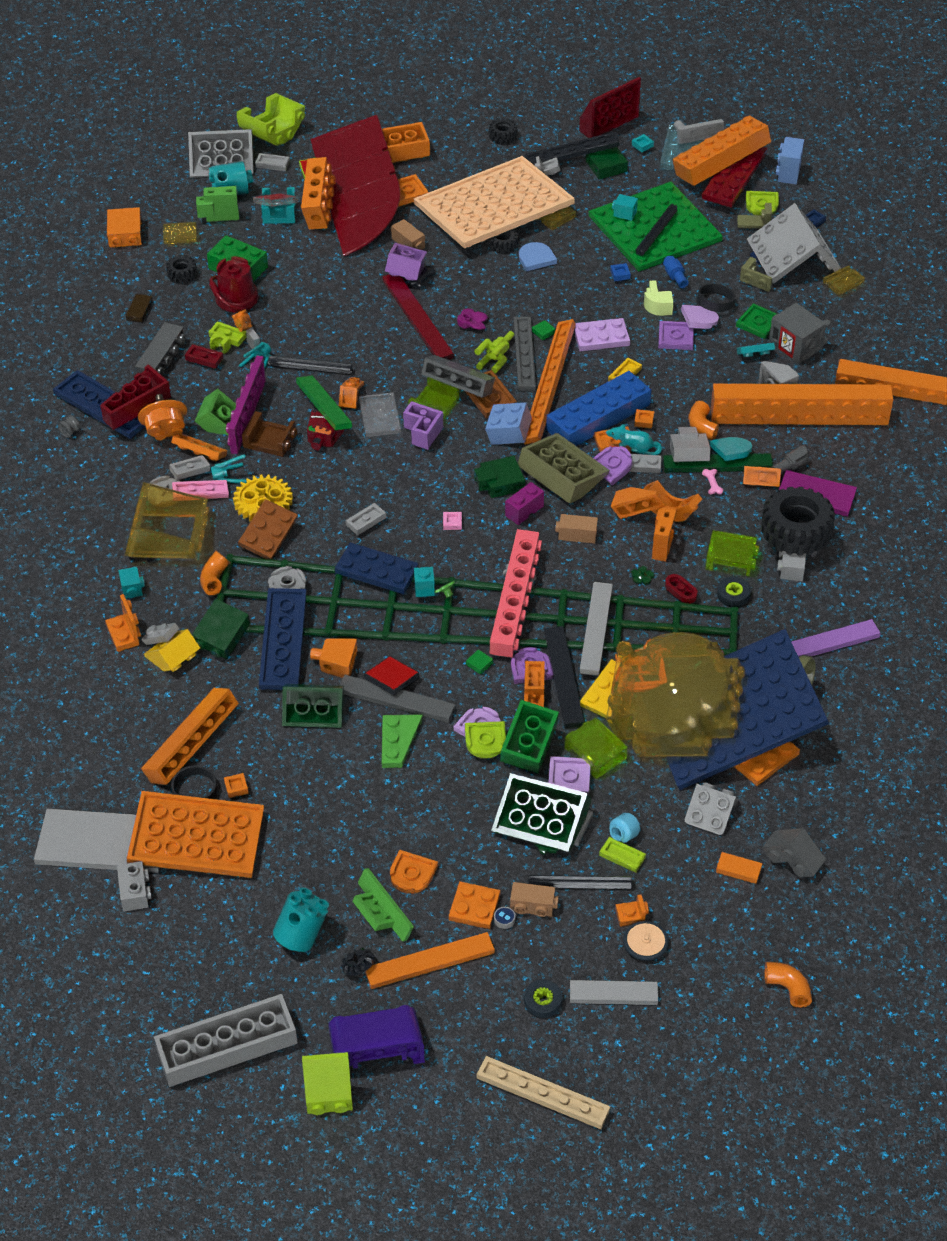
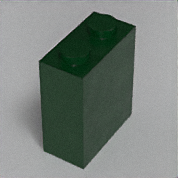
M215 599L192 633V636L201 650L206 649L215 657L228 659L251 624L249 614Z

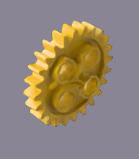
M261 474L258 479L253 476V480L247 478L246 483L241 482V487H236L237 492H234L233 502L235 510H238V515H243V519L249 517L250 522L265 499L289 511L293 500L291 487H288V483H283V479L277 481V476L271 479L270 475L263 478Z

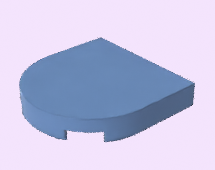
M528 243L519 250V260L526 271L557 264V259L552 250L543 243Z

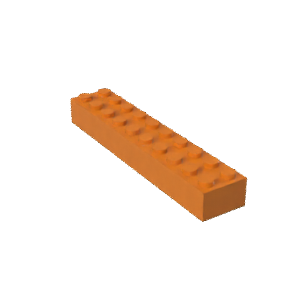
M713 384L710 409L711 422L717 424L889 425L893 394L891 385Z

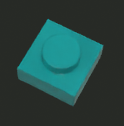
M643 134L632 140V146L640 152H644L654 147V141Z

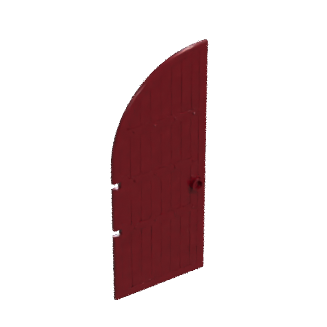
M378 115L310 139L315 158L326 157L328 164H331L332 175H335L336 183L333 185L334 196L332 197L333 207L330 211L343 256L358 251L377 238L393 219L400 202L399 181L397 175L393 174L395 173V168L389 150H387L388 146Z

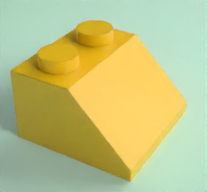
M185 629L177 631L168 642L157 643L145 652L144 656L162 671L171 670L174 672L182 666L181 663L184 660L188 661L195 657V652L200 647L189 630Z

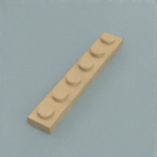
M488 1056L485 1057L477 1073V1079L598 1129H602L610 1112V1106Z

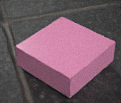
M443 512V530H462V512Z

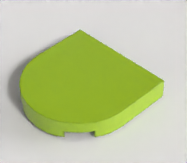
M746 191V208L753 215H761V209H764L765 203H772V214L778 210V192Z
M505 721L465 723L466 747L471 754L479 758H492L501 753L506 739Z

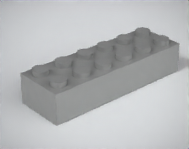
M282 994L154 1036L156 1049L169 1087L298 1044L296 1029Z

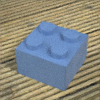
M785 137L784 143H781L776 175H779L778 182L797 184L804 139Z
M527 403L496 404L492 406L485 428L491 445L525 443L532 420Z

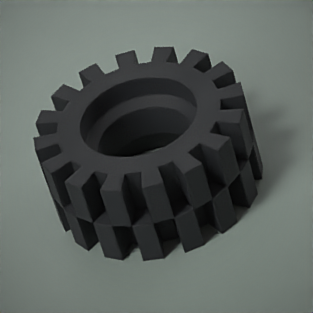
M499 118L493 120L489 125V138L495 144L498 142L499 145H502V143L507 145V142L511 144L512 141L517 139V123L514 120L510 121V118L506 120L504 118L502 120Z
M511 229L498 236L489 238V248H492L493 252L496 250L498 254L499 252L501 254L513 252L518 246V233L515 229Z
M173 256V259L170 258L169 262L167 261L166 263L167 276L171 282L174 281L176 284L177 282L179 284L185 282L187 284L188 280L192 282L196 278V261L191 256Z

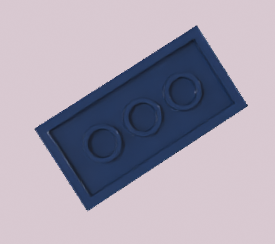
M350 542L335 566V573L404 594L414 578V568H419V563Z

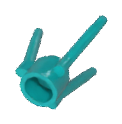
M261 342L243 355L246 359L239 364V367L244 366L256 356H263L265 359L264 367L266 368L268 358L271 356V347L267 343Z
M243 454L212 466L213 480H227V483H246V480L224 478L228 476L227 470L241 467L243 463L226 465L243 459L246 455Z

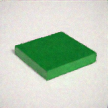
M753 303L737 320L736 327L766 339L770 335L771 320L777 313Z

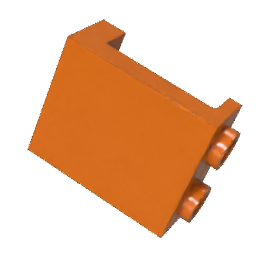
M140 207L107 210V238L109 247L142 245Z

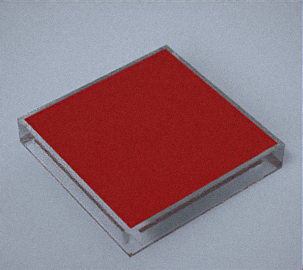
M280 193L253 197V203L267 206H279L298 202V196Z

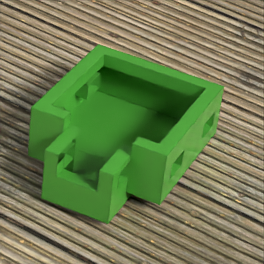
M236 186L204 188V196L196 197L198 218L206 217L207 222L239 220Z

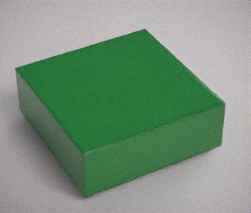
M546 320L532 327V332L541 340L552 336L556 330Z
M479 649L466 660V665L480 675L493 664V658Z

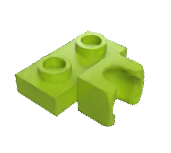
M217 321L209 330V337H211L209 342L210 348L215 350L217 347H223L222 353L226 354L231 348V344L237 347L241 345L247 337L246 331L240 332L238 328Z

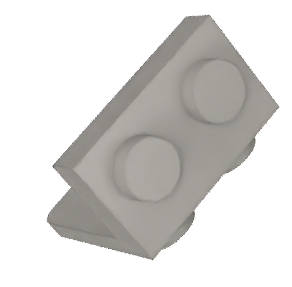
M696 784L685 822L706 831L722 835L725 832L733 806L736 807L738 798L734 796V792L723 789L720 792L715 790V786L711 784Z

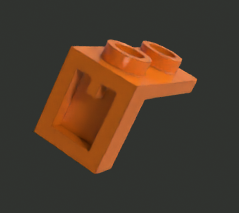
M350 377L340 385V407L357 408L358 390L364 386V381H360V378Z

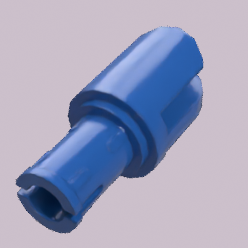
M667 256L664 259L663 265L670 279L676 280L680 288L687 287L689 282L684 276L685 270L682 264L673 256Z

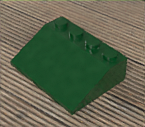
M510 773L491 831L570 852L586 820L592 800L585 792Z

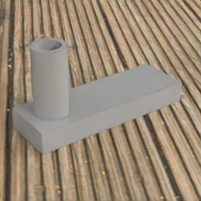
M718 119L685 126L682 121L677 120L674 123V128L677 130V142L683 144L710 138L719 131L724 130V121Z

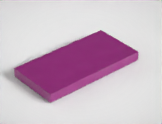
M786 470L780 489L784 488V490L788 487L813 489L814 492L821 493L823 498L826 497L830 501L835 514L847 517L857 487L788 470Z

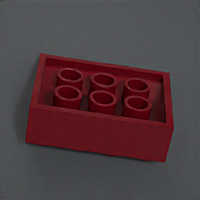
M637 77L590 100L580 117L579 131L586 137L592 138L639 117L641 78Z

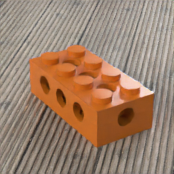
M326 157L307 159L301 209L309 230L328 228V223L331 221L330 209L333 207V185L336 183L335 175H332L331 164H328Z

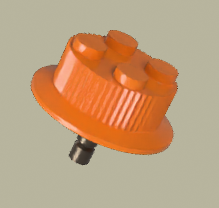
M158 394L155 396L156 402L147 405L138 414V420L146 426L147 433L155 437L156 440H163L166 437L183 433L187 406L180 401L163 400V396Z

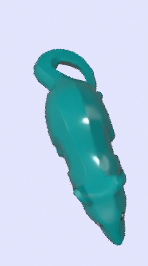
M624 424L606 431L608 436L622 441L619 443V447H626L628 445L631 447L632 452L642 453L643 455H659L662 450L661 444L653 441L648 433L627 430ZM655 447L657 451L648 452L647 450Z

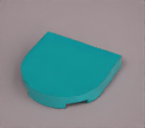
M727 437L710 440V447L725 461L745 458L752 452L751 442L743 438Z

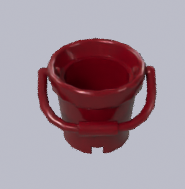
M233 256L229 261H226L225 258L218 263L217 275L211 276L209 280V286L215 296L216 304L227 312L237 313L245 309H251L257 304L259 295L257 287L253 283L248 261L242 257Z

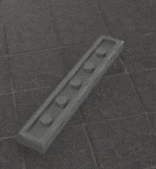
M514 317L518 392L536 391L531 317Z
M344 675L340 683L341 686H344V695L447 723L450 722L455 710V704L405 690L392 695L367 680L349 675Z

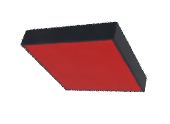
M388 656L364 673V679L392 695L397 694L419 678L418 671L391 656Z

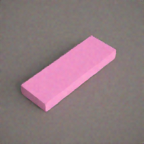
M227 480L172 482L174 500L228 498L229 496Z

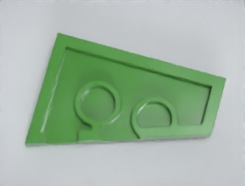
M383 715L382 768L403 767L410 750V745L413 739H415L417 729L423 720L422 715Z

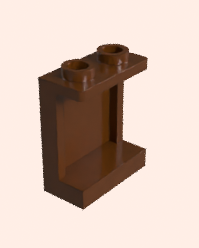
M255 411L242 434L243 448L283 457L285 452L290 449L293 438L295 439L298 429L295 426V421L291 420L288 426L263 420L262 412Z

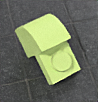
M649 281V288H646L644 293L645 309L654 315H672V292H658L656 281Z

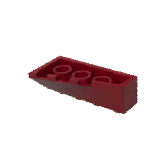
M149 364L146 365L142 373L138 372L134 376V380L130 383H125L120 392H115L100 405L103 421L114 430L136 418L144 407L156 402V395L161 394L163 400H168L171 398L169 381Z

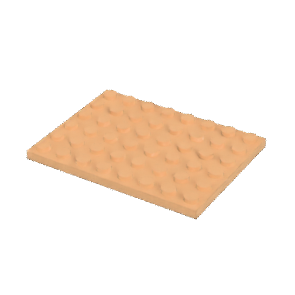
M520 156L414 198V204L463 248H467L575 204V199L526 158Z

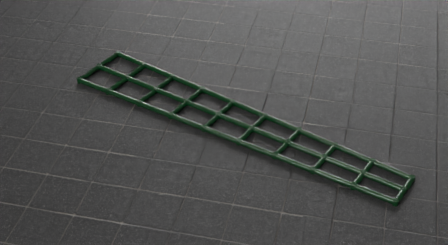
M227 554L226 559L230 561V564L223 571L222 587L217 599L224 602L226 596L267 600L268 592L227 589L233 563L276 568L289 566L296 570L336 574L335 566L290 562L286 559L281 561ZM336 574L331 597L310 595L306 597V603L330 605L325 629L304 628L303 635L325 636L326 638L349 637L382 639L384 641L408 640L440 642L441 644L448 642L490 645L491 637L448 635L451 614L494 618L497 615V610L452 607L454 588L456 586L502 591L504 584L461 580L454 577H434V584L446 585L455 581L450 588L453 595L445 597L444 606L395 602L397 592L391 590L389 591L388 602L339 598L343 575ZM532 587L531 593H527L560 597L558 615L526 612L525 620L557 622V627L563 626V628L565 623L587 625L588 617L566 616L567 598L591 601L592 593ZM611 595L610 603H616L615 619L607 620V626L614 627L613 643H604L603 650L616 653L619 651H661V653L674 656L677 654L726 656L737 651L739 611L737 607L727 608L681 603L680 601L670 602ZM624 604L673 609V622L669 624L623 620ZM337 605L386 609L383 631L333 629ZM394 610L443 613L440 634L390 632ZM681 610L730 615V628L681 625ZM249 625L245 632L264 633V626ZM622 628L672 631L671 646L621 644ZM679 633L730 636L729 649L680 647ZM517 638L519 639V646L547 647L546 640ZM566 641L568 649H583L584 642Z

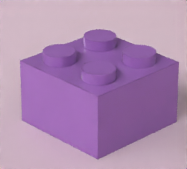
M395 243L389 252L385 272H389L392 276H403L410 281L417 280L423 270L427 251Z

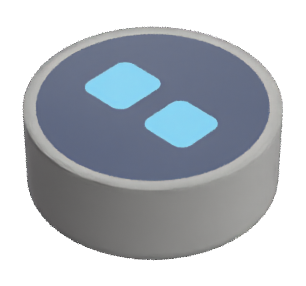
M509 907L498 908L494 913V923L502 929L512 927L515 923V912Z

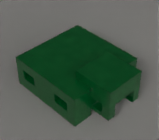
M618 147L586 154L585 161L598 179L627 172L628 161Z
M515 456L480 463V468L474 469V480L478 483V490H488L490 498L516 493L525 487V478Z

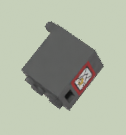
M795 303L773 316L769 343H774L777 350L797 364H800L822 350L823 346L827 344L828 340L824 338L825 329L830 326V321H822Z

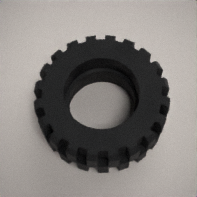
M788 487L786 490L783 488L778 490L777 493H773L765 502L761 532L765 540L772 547H777L776 549L780 552L785 551L790 555L792 553L797 555L807 553L809 555L825 547L832 537L835 520L834 508L826 497L823 498L821 493H816L810 488L808 490L803 489L804 487ZM789 519H800L806 521V523H797Z

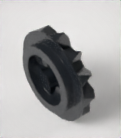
M363 947L359 950L354 949L352 953H347V957L342 959L341 968L346 975H359L373 965L375 960L374 954L370 949H364Z

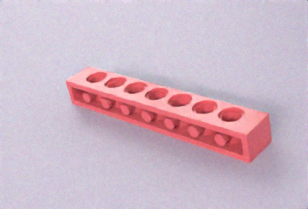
M517 529L490 639L491 655L513 658L514 650L518 651L519 639H517V636L522 634L523 625L520 623L525 621L526 610H524V607H528L529 603L527 593L532 591L533 582L530 580L535 578L536 568L533 567L538 564L539 554H537V551H541L542 540H539V532Z

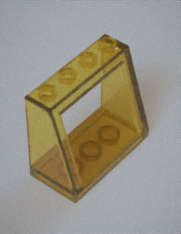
M143 482L125 556L194 559L196 551L200 552L203 541L199 540H203L205 533L204 529L210 508L207 507L208 499ZM142 517H195L191 539L188 540L140 527Z

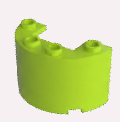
M275 93L266 97L264 113L252 117L251 109L245 107L237 111V122L243 130L251 129L252 135L273 145H282L294 137L301 121L305 117V106Z

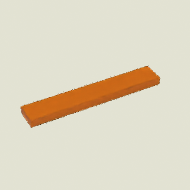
M488 932L372 965L365 971L370 988L374 989L495 953V949Z

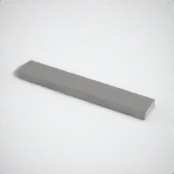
M593 583L580 664L581 674L599 676L613 584Z

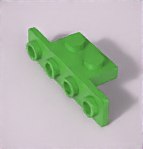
M364 869L358 884L365 893L355 895L352 902L375 931L392 927L402 941H407L414 926L370 869Z

